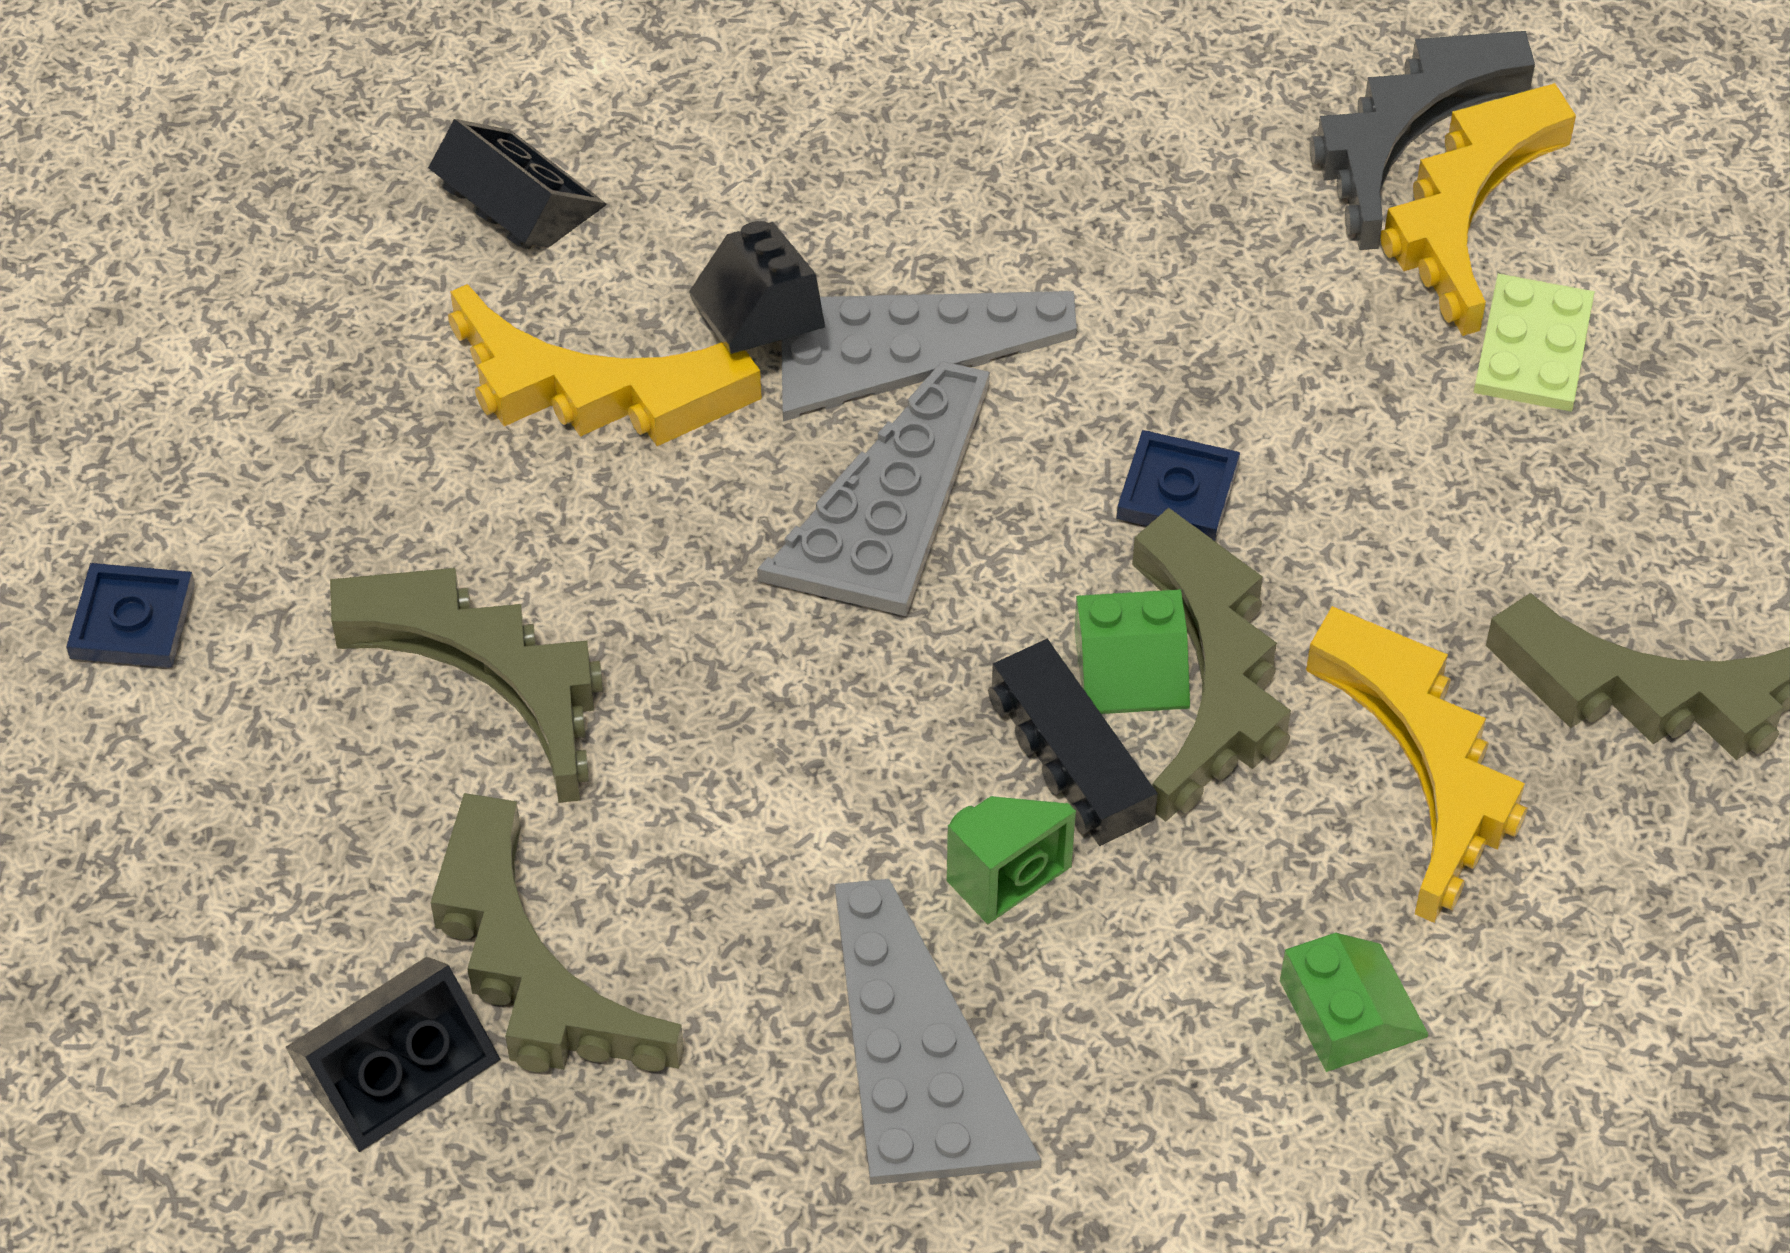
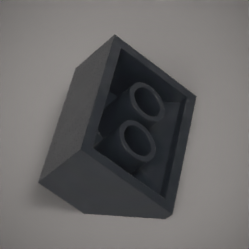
M454 119L428 169L443 180L441 186L446 191L459 198H467L475 205L473 208L474 213L488 222L499 223L507 230L506 238L525 249H531L532 245L552 246L607 204L510 129Z
M751 222L742 226L740 231L727 234L689 291L694 305L730 354L825 328L816 273L774 222Z
M427 956L286 1046L289 1055L308 1088L358 1152H361L500 1060L496 1049L450 966Z

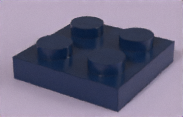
M1142 430L1118 502L1116 519L1148 526L1165 510L1170 508L1212 540L1216 541L1239 466L1240 452Z
M90 563L66 645L69 658L173 668L195 586L192 572Z

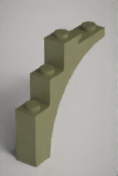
M1170 508L1165 510L1135 536L1132 565L1160 591L1181 589L1187 633L1196 651L1202 680V700L1195 724L1178 755L1152 783V786L1158 793L1156 815L1165 822L1178 810L1187 813L1194 808L1203 795V787L1214 777L1219 781L1225 779L1233 771L1238 760H1241L1253 769L1265 757L1270 761L1276 759L1289 743L1290 735L1288 734L1291 714L1290 709L1263 690L1270 683L1276 672L1274 659L1277 642L1250 623L1262 606L1260 594L1263 576Z
M456 568L330 579L331 622L337 649L380 648L419 654L455 666L489 685L517 709L538 737L552 768L558 802L580 801L579 783L589 782L586 750L576 751L575 738L585 737L583 712L594 711L593 693L603 692L600 660L590 661L588 641L536 645L534 624H524L521 604L471 608L468 587H458Z
M1529 593L1491 618L1485 646L1570 728L1584 719H1587L1589 722L1597 721L1613 705L1652 744H1655L1668 734L1672 738L1681 736L1695 721L1737 761L1751 750L1755 754H1761L1767 750L1779 735L1777 726L1781 714L1790 709V647L1762 656L1726 661L1677 660L1641 653L1592 635L1560 617L1532 593Z
M464 793L430 902L435 928L442 929L446 935L461 940L470 939L473 935H477L467 968L472 994H477L482 1000L494 1005H506L511 1000L515 1001L505 1035L509 1060L515 1061L521 1068L531 1072H545L549 1067L564 1070L570 1050L576 1051L580 1057L592 1062H605L609 1057L632 1061L636 1067L651 1072L661 1071L664 1069V1066L679 1069L684 1051L682 1024L637 1013L601 996L568 972L541 942L522 908L516 887L515 858L521 829L517 801Z

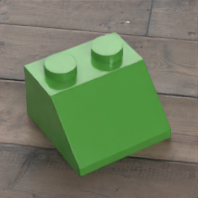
M1181 589L1076 596L1074 632L1081 686L1101 714L1190 709L1188 639Z
M990 796L975 807L967 806L953 817L948 825L946 881L987 925L1072 867L1076 810L1068 803Z
M1333 933L1285 949L1280 983L1326 1072L1428 1037L1429 1034L1380 943Z

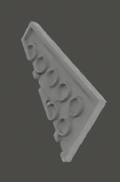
M1074 291L820 297L825 328L782 340L783 422L800 417V413L821 407L829 409L843 405V401L867 394L878 395L924 382L941 361L977 367L990 363V359L1014 352L1022 354L1075 339L1077 326Z
M941 361L909 397L908 406L893 423L889 421L878 432V440L866 453L862 451L816 502V510L802 526H795L785 537V545L772 559L767 557L757 569L758 581L907 616L988 390L990 372Z
M890 879L835 884L870 1185L1041 1168V1158Z

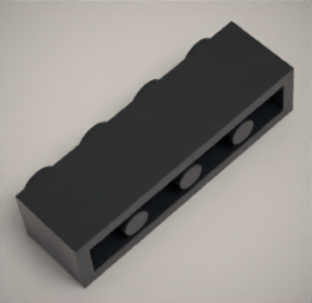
M1048 638L993 663L992 686L988 688V694L995 711L1000 716L1008 714L1016 725L1015 735L1022 750L1027 755L1035 753L1043 764L1042 774L1046 784L1054 794L1062 792L1070 805L1076 810L1075 826L1082 834L1090 832L1097 844L1101 846L1155 820L1158 793Z

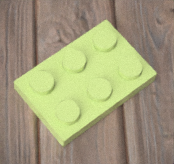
M1498 273L1473 393L1572 412L1595 291Z

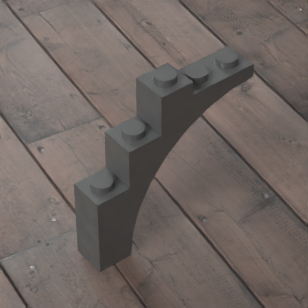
M1526 31L1415 39L1412 59H1406L1405 74L1368 77L1365 97L1358 98V113L1320 116L1317 136L1310 137L1311 162L1313 165H1321L1324 180L1336 179L1339 198L1348 199L1349 205L1345 207L1346 231L1348 235L1356 234L1359 250L1379 248L1383 223L1380 191L1392 165L1411 142L1432 125L1451 116L1453 111L1530 90L1535 62Z

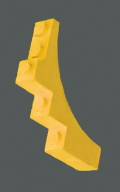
M1556 83L1453 111L1449 133L1445 135L1447 152L1420 159L1417 181L1413 183L1415 201L1388 208L1385 229L1381 231L1380 235L1384 253L1388 258L1395 257L1403 272L1419 268L1423 284L1428 288L1433 286L1439 296V306L1444 319L1448 323L1454 321L1462 336L1481 330L1486 301L1472 272L1467 246L1468 231L1473 217L1487 196L1511 173L1539 156L1570 145L1576 114Z
M468 284L450 291L453 312L448 314V320L459 341L468 339L472 345L470 351L473 361L478 368L480 386L475 388L477 400L486 415L495 413L504 427L553 406L559 421L563 425L571 423L581 437L629 415L637 433L642 435L647 432L655 445L659 446L762 399L760 369L746 350L730 354L721 342L701 350L665 357L615 358L583 354L548 344L515 328L491 310Z
M1332 606L1310 643L1306 671L1343 690L1370 711L1398 741L1416 771L1429 808L1432 851L1430 864L1419 890L1414 914L1435 923L1443 907L1453 910L1465 883V880L1459 878L1464 866L1474 869L1485 845L1498 850L1506 834L1515 837L1519 832L1528 807L1520 804L1525 783L1481 765L1489 742L1481 739L1486 718L1444 700L1451 678L1444 676L1448 654Z

